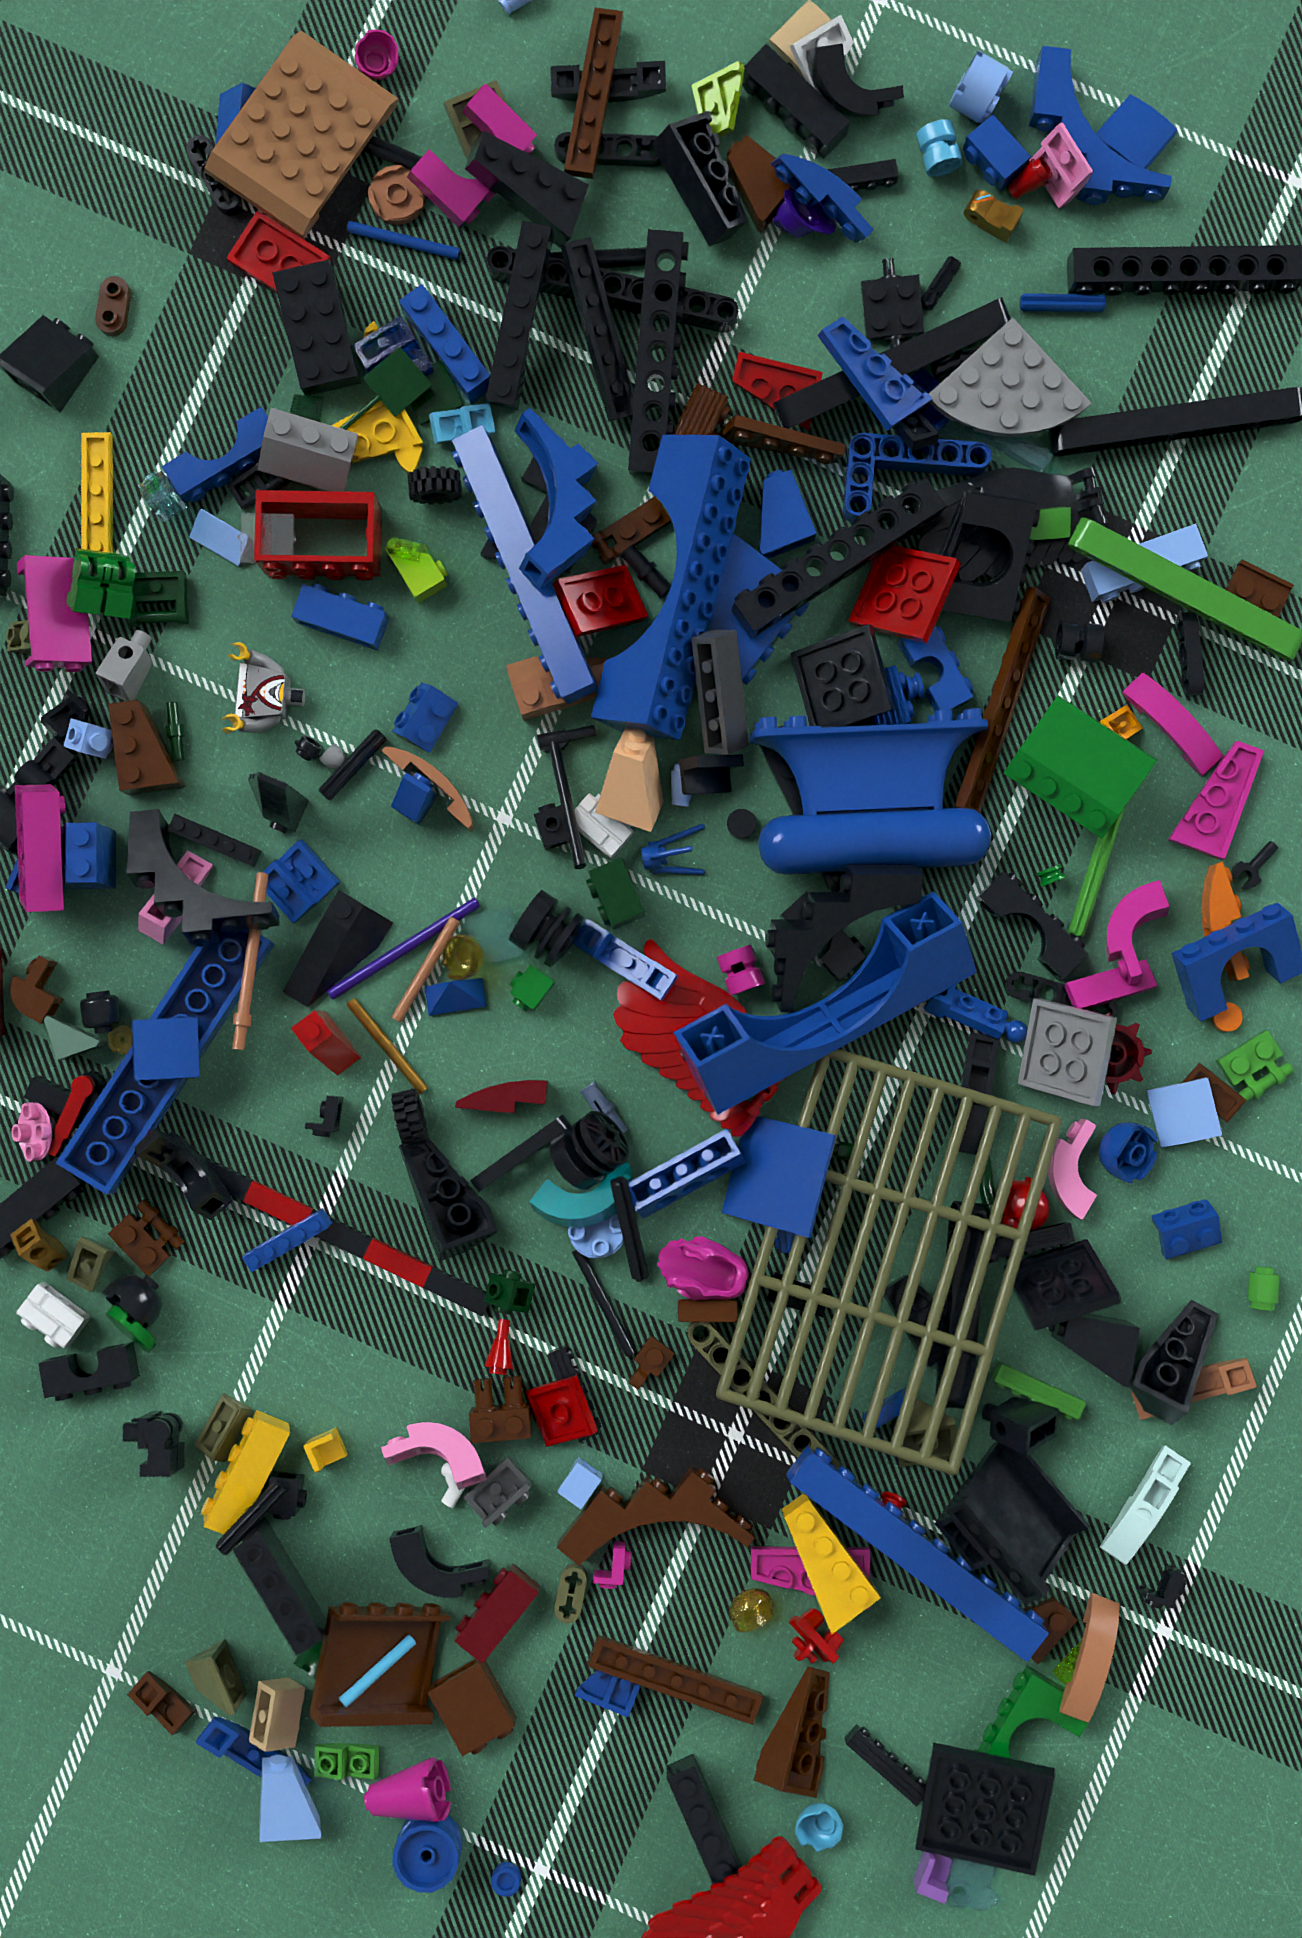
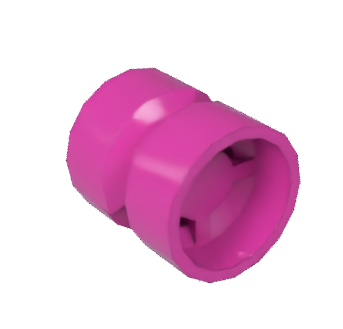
M752 944L716 957L721 972L728 976L725 983L730 996L765 984L761 969L754 965L757 958ZM743 962L746 970L736 973L735 965Z

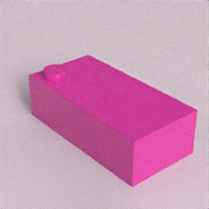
M51 784L15 785L19 902L26 912L64 910L60 814H65L64 796H59V791Z

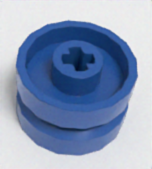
M450 1815L444 1821L439 1822L410 1819L404 1822L393 1850V1867L397 1878L406 1887L416 1892L431 1893L442 1889L453 1879L462 1852V1834L458 1824Z

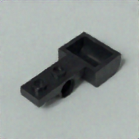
M55 737L47 743L34 760L27 761L18 769L14 776L15 782L8 790L0 784V846L8 853L14 854L17 851L15 785L51 784L54 786L78 759L77 755L69 748L64 747V744Z

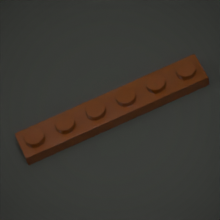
M594 8L564 166V172L571 176L594 178L623 24V11Z
M599 1634L587 1661V1665L590 1668L751 1725L754 1724L764 1698L763 1694L759 1691Z

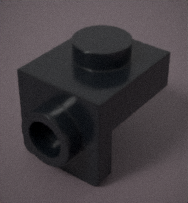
M69 690L64 693V701L41 717L40 723L57 740L63 742L66 738L71 718L88 723L89 707L80 696L76 697Z
M1166 1563L1157 1591L1140 1585L1138 1591L1146 1598L1145 1603L1158 1609H1162L1164 1605L1173 1609L1177 1597L1181 1596L1184 1592L1186 1585L1185 1574L1178 1567Z

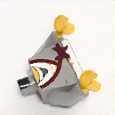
M241 642L231 644L239 648L240 654L238 657L228 654L229 659L233 661L244 659L245 663L240 662L235 714L230 713L222 718V720H230L233 727L223 728L224 733L229 734L237 729L240 732L263 733L278 725L280 720L287 719L289 705L304 706L305 689L290 688L291 679L285 674L282 666L267 655L251 649L247 650L245 644Z

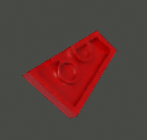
M739 352L732 383L775 410L774 402L821 381L823 372ZM812 418L797 425L809 431Z

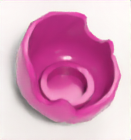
M372 29L367 31L365 36L357 42L355 48V63L361 73L371 80L386 79L395 71L398 65L399 47L394 37L384 30Z

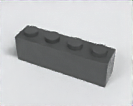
M710 630L691 637L704 751L710 754L729 755L749 746L736 630Z

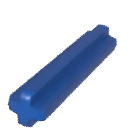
M1024 293L1020 297L1021 311L1103 312L1106 307L1105 295Z

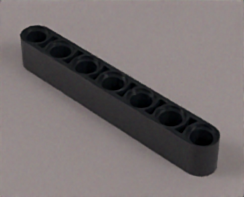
M953 1201L950 1208L960 1211L962 1201ZM975 1203L972 1215L986 1219L985 1205ZM951 1220L948 1222L946 1255L956 1222ZM970 1226L967 1227L941 1315L940 1331L955 1334L985 1234L983 1230ZM981 1290L966 1337L967 1340L973 1342L978 1340ZM940 1343L936 1395L951 1348ZM962 1351L946 1408H965L975 1374L976 1355Z

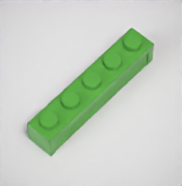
M998 1362L992 1375L996 1386L1002 1389L1009 1387L1013 1389L1012 1393L1020 1397L1023 1394L1028 1396L1029 1401L1041 1402L1058 1408L1059 1411L1063 1412L1062 1416L1073 1420V1417L1079 1420L1086 1405V1402L1001 1362Z

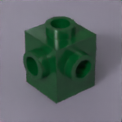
M505 1269L503 1274L491 1272L484 1302L494 1305V1311L508 1315H511L512 1311L528 1313L536 1284L521 1279V1273Z

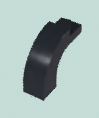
M843 43L815 47L806 51L808 69L815 89L844 115L859 118L878 115V109L895 106L894 100L904 98L903 85L868 90L855 84L845 67Z
M156 1128L134 1147L137 1156L161 1168L173 1178L183 1191L192 1211L212 1220L233 1202L224 1183L205 1158L192 1145L173 1131L167 1135Z
M422 1525L393 1531L389 1538L394 1560L401 1573L412 1585L430 1595L443 1598L463 1597L466 1583L469 1586H478L490 1578L492 1569L489 1559L459 1566H449L437 1561L430 1554L426 1546Z

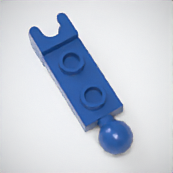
M956 984L930 998L923 1007L926 1012L939 1018L946 1016L996 1039H999L1003 1032L1006 1038L1013 1043H1019L1026 1039L1028 1029L1022 1021H1006L1007 1011L955 989Z

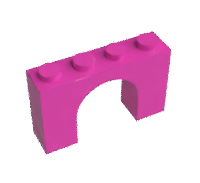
M484 83L465 106L462 113L482 132L485 131L529 154L535 147L531 142L537 134ZM430 149L407 175V178L458 227L464 221L469 225L480 212L476 208L482 200L488 203L495 195L477 179H467L455 174Z

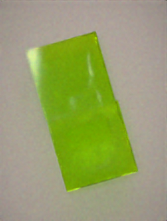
M397 537L391 538L387 544L390 556L419 562L421 552L427 553L428 549L423 543Z

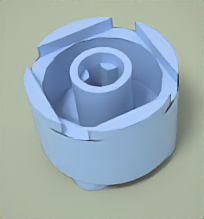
M978 50L970 62L971 66L959 82L948 106L976 123L982 124L994 110L1000 98L998 96L1007 85L1013 71Z

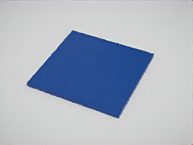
M761 1116L755 1118L750 1128L741 1135L738 1148L746 1163L732 1170L722 1213L811 1238L836 1135Z

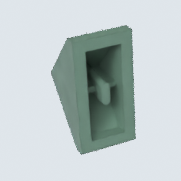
M46 1015L44 1019L57 1060H67L105 1047L107 1043L106 1040L56 1016Z

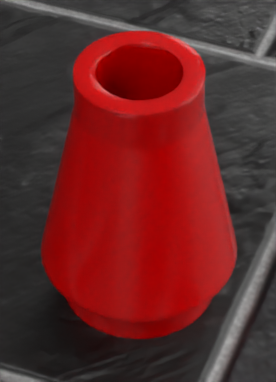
M1042 157L1036 160L1031 159L1007 186L1011 195L1015 199H1019L1021 196L1048 184V180L1053 177L1049 165Z

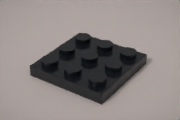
M864 625L790 653L810 726H821L822 728L847 727L895 710L873 625Z
M1087 1239L1021 1260L1013 1290L1035 1331L1121 1303L1118 1290Z

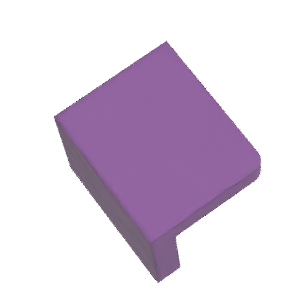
M923 1852L913 1878L916 1892L945 1904L949 1895L946 1880L953 1865V1859L947 1856Z

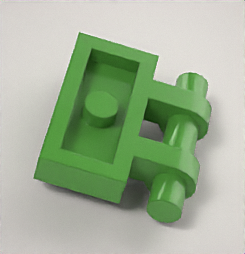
M1263 1030L1216 1060L1217 1065L1231 1086H1235L1241 1081L1246 1088L1239 1092V1094L1247 1101L1264 1095V1090L1274 1084L1279 1085L1286 1081V1077L1294 1072L1293 1067L1288 1062L1280 1067L1275 1064L1274 1060L1281 1057L1283 1053L1268 1030ZM1264 1067L1268 1075L1255 1081L1252 1074Z

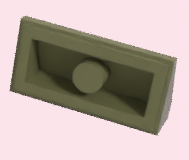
M223 1393L194 1446L211 1460L226 1462L234 1444H237L242 1435L241 1431L248 1417H252L254 1410Z

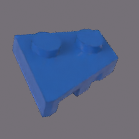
M596 1670L577 1687L575 1696L628 1717L641 1685Z

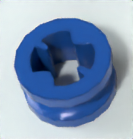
M914 673V676L911 678L908 675L904 676L907 699L913 701L914 697L924 698V687L920 674Z

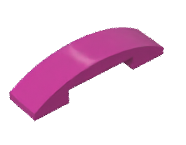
M1141 673L1121 692L1140 714L1144 712L1183 752L1181 756L1200 776H1203L1223 757L1219 748L1197 720L1168 691L1145 673Z

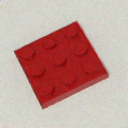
M900 546L892 547L874 560L848 619L849 623L856 627L870 624L873 625L874 631L927 644L961 563L957 558Z

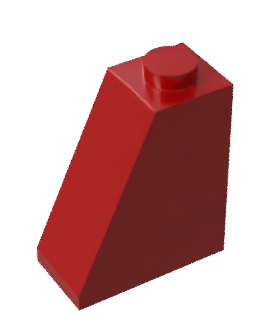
M314 1010L291 1027L307 1051L337 1076L361 1059L360 1055L325 1011Z

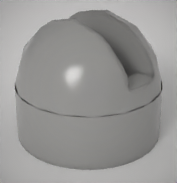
M335 743L322 754L319 760L326 767L337 769L345 761V754Z

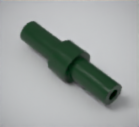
M167 702L168 725L166 726L167 738L171 742L173 761L184 760L182 738L185 737L184 725L180 724L178 702Z

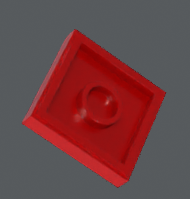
M577 1375L536 1386L525 1391L546 1447L593 1435L598 1431Z

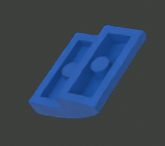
M1129 94L1096 134L1111 150L1121 157L1147 169L1177 134V128L1153 107Z
M303 839L298 840L279 860L273 861L262 872L269 874L266 894L292 923H296L340 883L338 878Z
M197 1017L132 1020L134 1081L200 1077Z

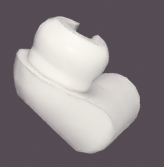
M446 1462L441 1468V1473L445 1476L449 1488L441 1501L448 1507L454 1508L465 1488L458 1489L451 1467Z

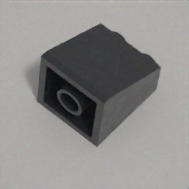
M42 315L0 354V368L14 383L61 413L99 356L92 348L93 342L79 333L76 337L69 332L70 328L58 318L52 321Z
M1091 1313L1049 1326V1331L1052 1332L1051 1336L1122 1386L1130 1388L1140 1327L1124 1319Z

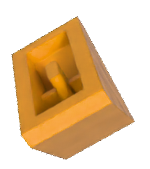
M1128 705L1123 706L1100 721V723L1125 739L1143 729Z

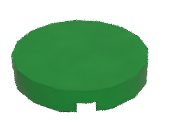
M113 1305L105 1315L132 1342L149 1353L157 1345L153 1336L140 1323L132 1320L127 1315V1312Z

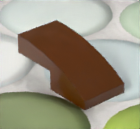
M147 1671L127 1694L146 1716L152 1714L171 1735L177 1734L196 1712L177 1691L150 1671Z

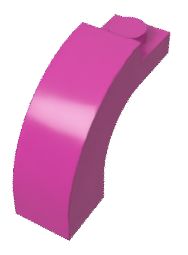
M1160 880L1142 885L1128 893L1117 904L1108 923L1106 935L1108 962L1120 959V961H1117V967L1121 978H1127L1129 986L1140 983L1143 975L1132 945L1133 933L1142 924L1168 915L1170 906Z

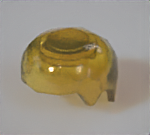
M458 934L448 939L443 951L444 959L442 960V965L448 968L450 973L447 976L450 979L458 981L468 979L476 975L483 967L485 958L483 949L473 936Z
M751 1588L740 1592L733 1599L729 1609L731 1620L737 1632L746 1633L753 1631L767 1623L774 1615L772 1610L774 1603L769 1593L763 1589Z

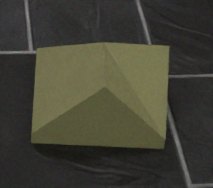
M919 1399L914 1405L902 1446L920 1452L933 1407ZM946 1414L943 1415L931 1455L943 1460L950 1459L956 1439L955 1420ZM897 1420L891 1421L893 1432H894V1429H895ZM898 1458L899 1467L917 1465L916 1463Z
M223 1639L185 1661L196 1690L230 1716L237 1711L247 1692L227 1643Z

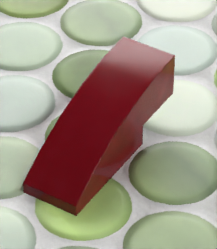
M548 1080L513 1081L490 1086L456 1101L455 1108L516 1113L517 1102L546 1104Z

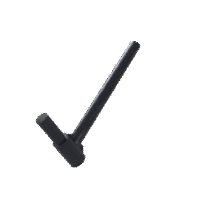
M594 725L567 731L561 729L537 735L540 751L550 753L575 869L585 868L586 862L561 750L566 748L569 744L568 742L596 736Z

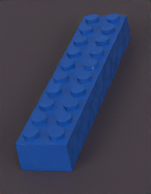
M243 929L236 933L222 931L220 942L210 943L204 947L197 946L150 1017V1019L197 1017L199 1061L239 1001L249 929ZM261 934L255 975L275 945ZM132 1045L58 1158L56 1164L106 1195L114 1194L138 1157L134 1147L157 1128L188 1078L134 1081Z

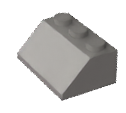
M270 408L257 470L324 491H345L358 441V434Z

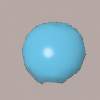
M824 1803L810 1804L800 1813L796 1822L795 1834L801 1846L808 1844L814 1847L816 1852H819L826 1848L834 1847L841 1840L844 1825L834 1808Z

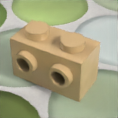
M289 1677L259 1681L249 1742L265 1752L295 1747L300 1727L299 1722L304 1702L305 1687Z

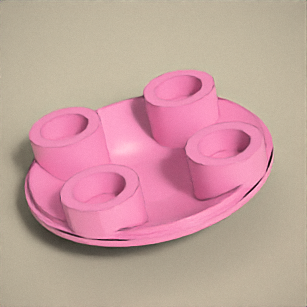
M37 1102L24 1103L21 1108L18 1124H14L12 1127V1138L15 1142H19L24 1157L28 1162L42 1160L49 1152L52 1140L50 1118L45 1108Z

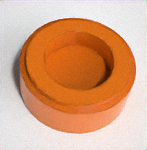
M1226 1002L1227 1010L1212 1016L1211 1022L1216 1029L1230 1032L1236 1030L1241 1025L1243 1015L1241 1009L1236 1004Z

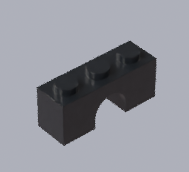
M806 891L779 918L804 920L802 908L803 903L808 902V892ZM842 929L829 940L828 950L818 961L836 981H839L866 957L862 953L865 948L854 936L850 939Z
M134 1342L108 1346L96 1351L98 1368L93 1374L86 1373L79 1367L76 1353L48 1358L39 1362L38 1366L44 1398L55 1396V1401H62L73 1398L74 1392L84 1391V1395H92L102 1392V1387L113 1385L114 1390L131 1386V1381L140 1377Z

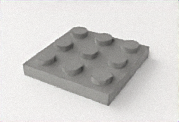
M1033 998L1017 1084L1088 1105L1100 1106L1117 1018L1040 998Z

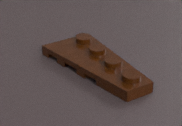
M735 415L719 432V435L731 444L788 454L795 457L815 459L821 464H832L843 457L846 445Z

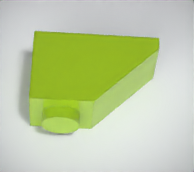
M393 545L385 547L389 557L418 604L447 587L444 577L448 576L440 560L434 562L430 554Z

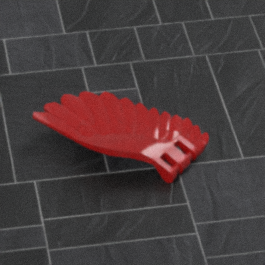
M649 939L645 942L644 955L679 977L663 1001L630 981L623 982L617 987V998L620 1007L615 1009L613 1017L617 1026L624 1031L620 1042L627 1050L641 1053L642 1063L660 1068L659 1074L665 1078L677 1080L675 1085L677 1088L689 1090L687 1095L689 1098L702 1101L700 1108L710 1112L709 1118L714 1121H720L722 1128L732 1129V1136L739 1137L750 1128L755 1118L761 1113L759 1109L765 1101L769 1102L779 1089L777 1086L781 1081L757 1093L750 1103L744 1100L717 1115L694 1080L687 1062L682 1058L680 1054L681 1048L673 1032L725 1004L742 1013H748L729 993L676 964L652 939Z
M777 1836L772 1839L771 1844L761 1849V1853L749 1859L748 1865L739 1868L738 1874L729 1875L724 1878V1882L711 1885V1890L697 1892L691 1896L692 1899L675 1902L672 1904L671 1910L654 1915L648 1921L650 1929L641 1938H790L802 1912L820 1894L822 1885L816 1877L812 1876L811 1870L804 1861L797 1857V1853L789 1841L782 1836Z

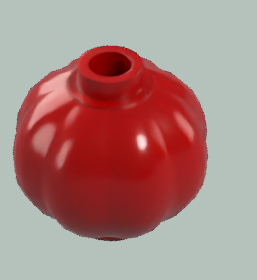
M1026 1176L1024 1181L1013 1180L1001 1224L1018 1229L1033 1178ZM1043 1191L1041 1192L1030 1230L1039 1228L1048 1218L1050 1204Z

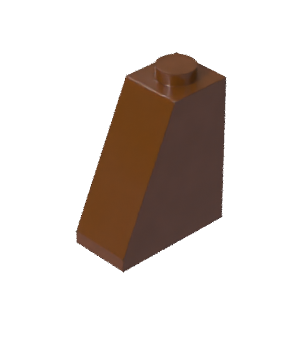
M746 135L740 143L738 141L734 142L728 150L727 164L730 169L729 175L757 231L762 234L776 217L778 209L784 201V191L786 189H793L788 183L782 182L776 176L775 169L771 165L776 158Z

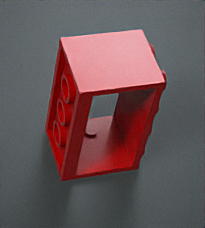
M256 490L254 561L269 578L286 579V575H297V578L303 580H313L315 576H326L329 580H343L344 576H355L357 580L370 581L373 580V577H381L382 507L374 492ZM273 518L368 520L366 528L367 556L272 555Z

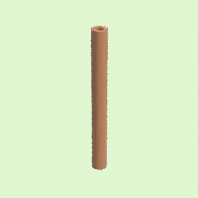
M450 916L391 1016L393 1019L402 1022L459 926L460 921Z

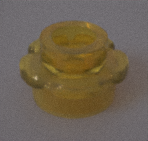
M120 1025L117 1029L109 1032L108 1046L115 1053L127 1054L133 1045L132 1032L130 1027ZM121 1037L125 1039L123 1043L120 1042Z

